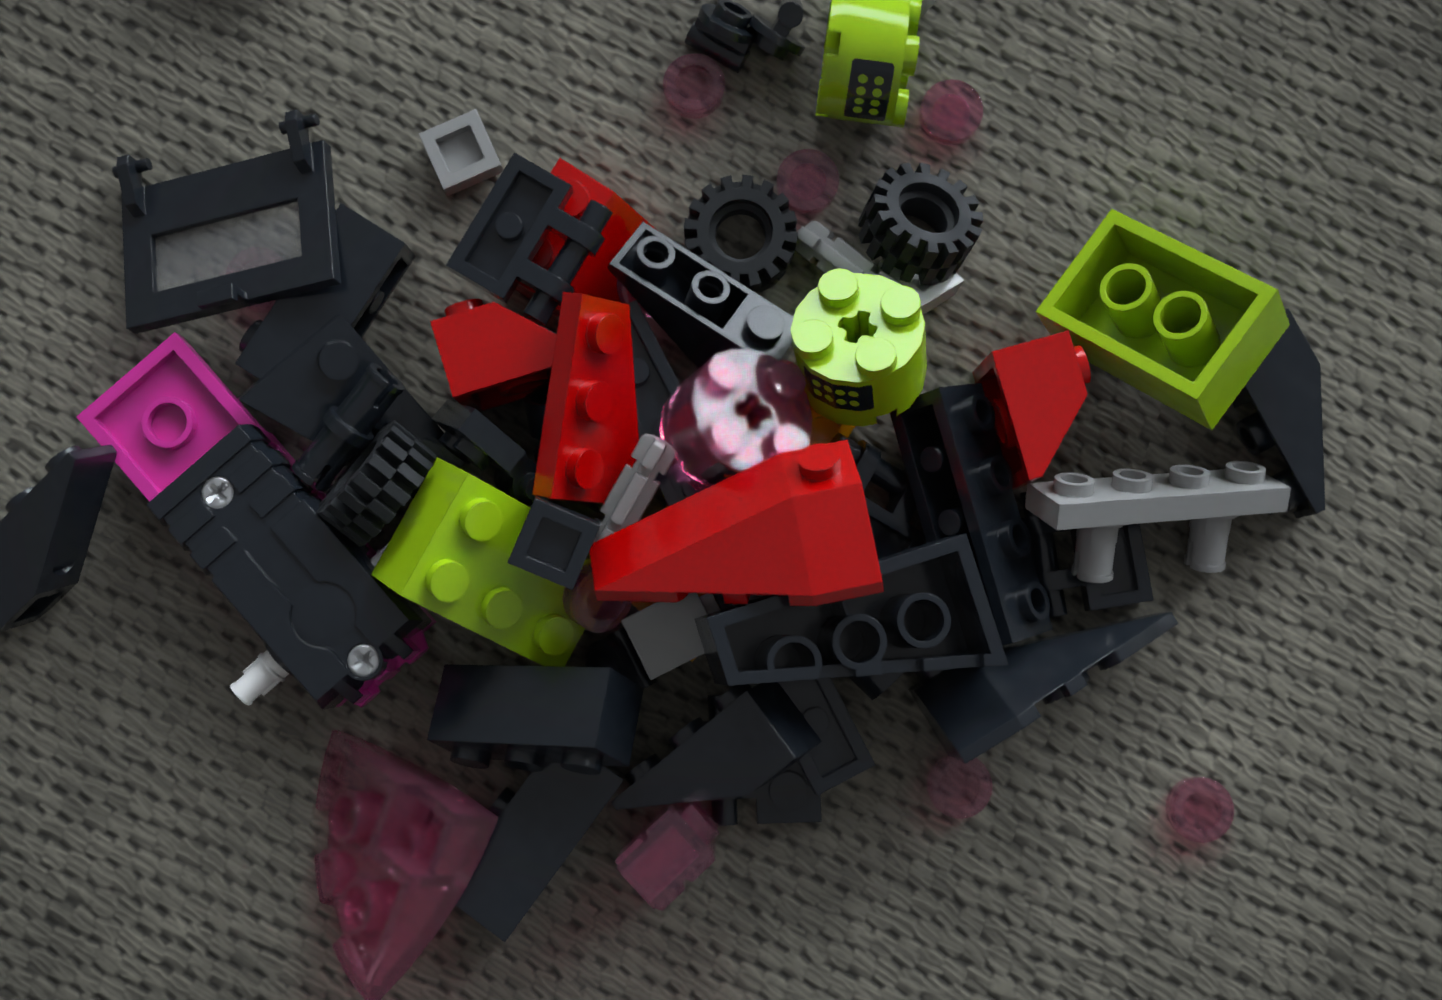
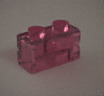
M699 801L688 802L686 805L684 803L664 805L651 817L648 825L644 824L623 844L615 860L617 864L616 869L653 909L656 908L663 911L685 890L686 880L693 882L715 861V837L720 834L717 830L720 825Z

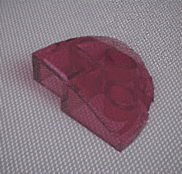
M332 730L324 756L316 799V808L320 811L329 812L328 848L322 850L320 854H316L314 857L318 895L322 904L330 905L336 910L343 936L333 944V949L344 972L365 1000H381L408 971L435 937L459 901L485 852L499 817L465 793L412 762L359 737L340 730ZM341 761H342L341 769H340V775H339V777H338V773H337V772H338L339 765H340V763H341Z

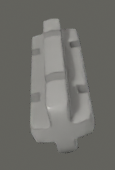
M811 221L805 227L802 226L798 230L795 251L810 263L814 264L818 260L819 263L816 267L824 274L830 270L841 268L850 270L853 273L881 275L899 283L883 270L877 274L878 266L843 239L837 237L833 241L834 233L820 222Z
M646 433L641 436L631 454V457L636 459L632 466L625 464L600 509V512L605 514L603 519L595 518L599 522L600 528L593 543L640 521L661 484L656 480L658 474L666 475L676 458V449L671 444L652 434Z

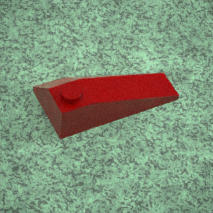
M848 440L828 444H813L803 449L779 453L594 542L589 551L597 601L677 603L689 593L723 594L725 604H748L750 595H788L790 606H818L884 592L863 485Z

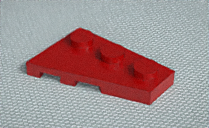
M563 292L532 495L550 499L604 503L625 464L631 466L634 464L636 459L632 458L631 454L639 441L629 304L586 294Z

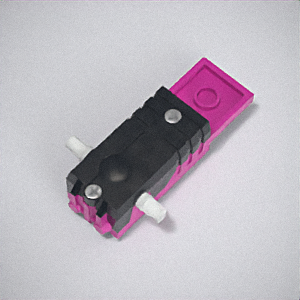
M174 332L76 416L101 446L112 444L117 451L115 463L147 498L149 503L146 505L151 513L163 526L169 527L168 531L184 551L191 552L190 556L205 575L213 578L212 582L264 642L267 650L264 653H260L258 658L242 671L244 675L230 685L234 694L244 704L249 706L261 694L265 696L290 674L322 710L341 707L347 700L362 708L380 693L379 686L385 680L392 679L400 671L402 665L406 662L409 664L414 663L429 649L424 632L437 621L424 607L400 596L371 575L387 545L381 550L379 549L377 553L368 543L360 547L316 513L320 502L326 497L325 493L316 489L315 482L309 486L294 473L292 465L296 460L272 433L265 431L180 334Z

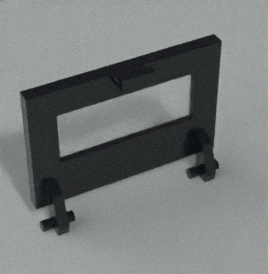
M297 109L285 112V120L279 122V129L283 135L287 134L290 149L145 187L142 186V172L152 170L151 160L149 158L135 160L129 154L117 157V163L112 168V172L115 178H119L122 192L126 329L138 334L341 284L331 146L324 140L309 142L308 128L320 124L316 113L303 116Z

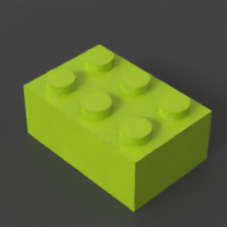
M1114 209L1109 211L1035 311L1050 335L1069 330L1073 346L1080 345L1084 349L1089 363L1210 430H1213L1290 325L1278 289Z
M438 457L435 459L432 468L426 475L371 573L372 576L400 596L542 666L565 667L600 601H597L594 590L590 552L587 555L573 590L507 563L530 511V507Z

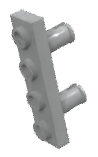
M1231 461L1226 463L1225 469L1207 470L1193 465H1175L1170 468V473L1150 474L1137 469H1117L1113 471L1112 477L1092 478L1079 473H1059L1054 476V481L1027 484L1025 508L1056 530L1077 529L1074 563L1071 573L1073 576L1077 575L1079 580L1085 582L1106 583L1113 580L1114 573L1112 570L1119 528L1129 524L1190 520L1187 551L1183 560L1184 564L1190 565L1191 569L1199 572H1222L1226 567L1225 556L1232 519L1241 515L1287 512L1291 487L1266 475V468L1264 466L1247 461Z

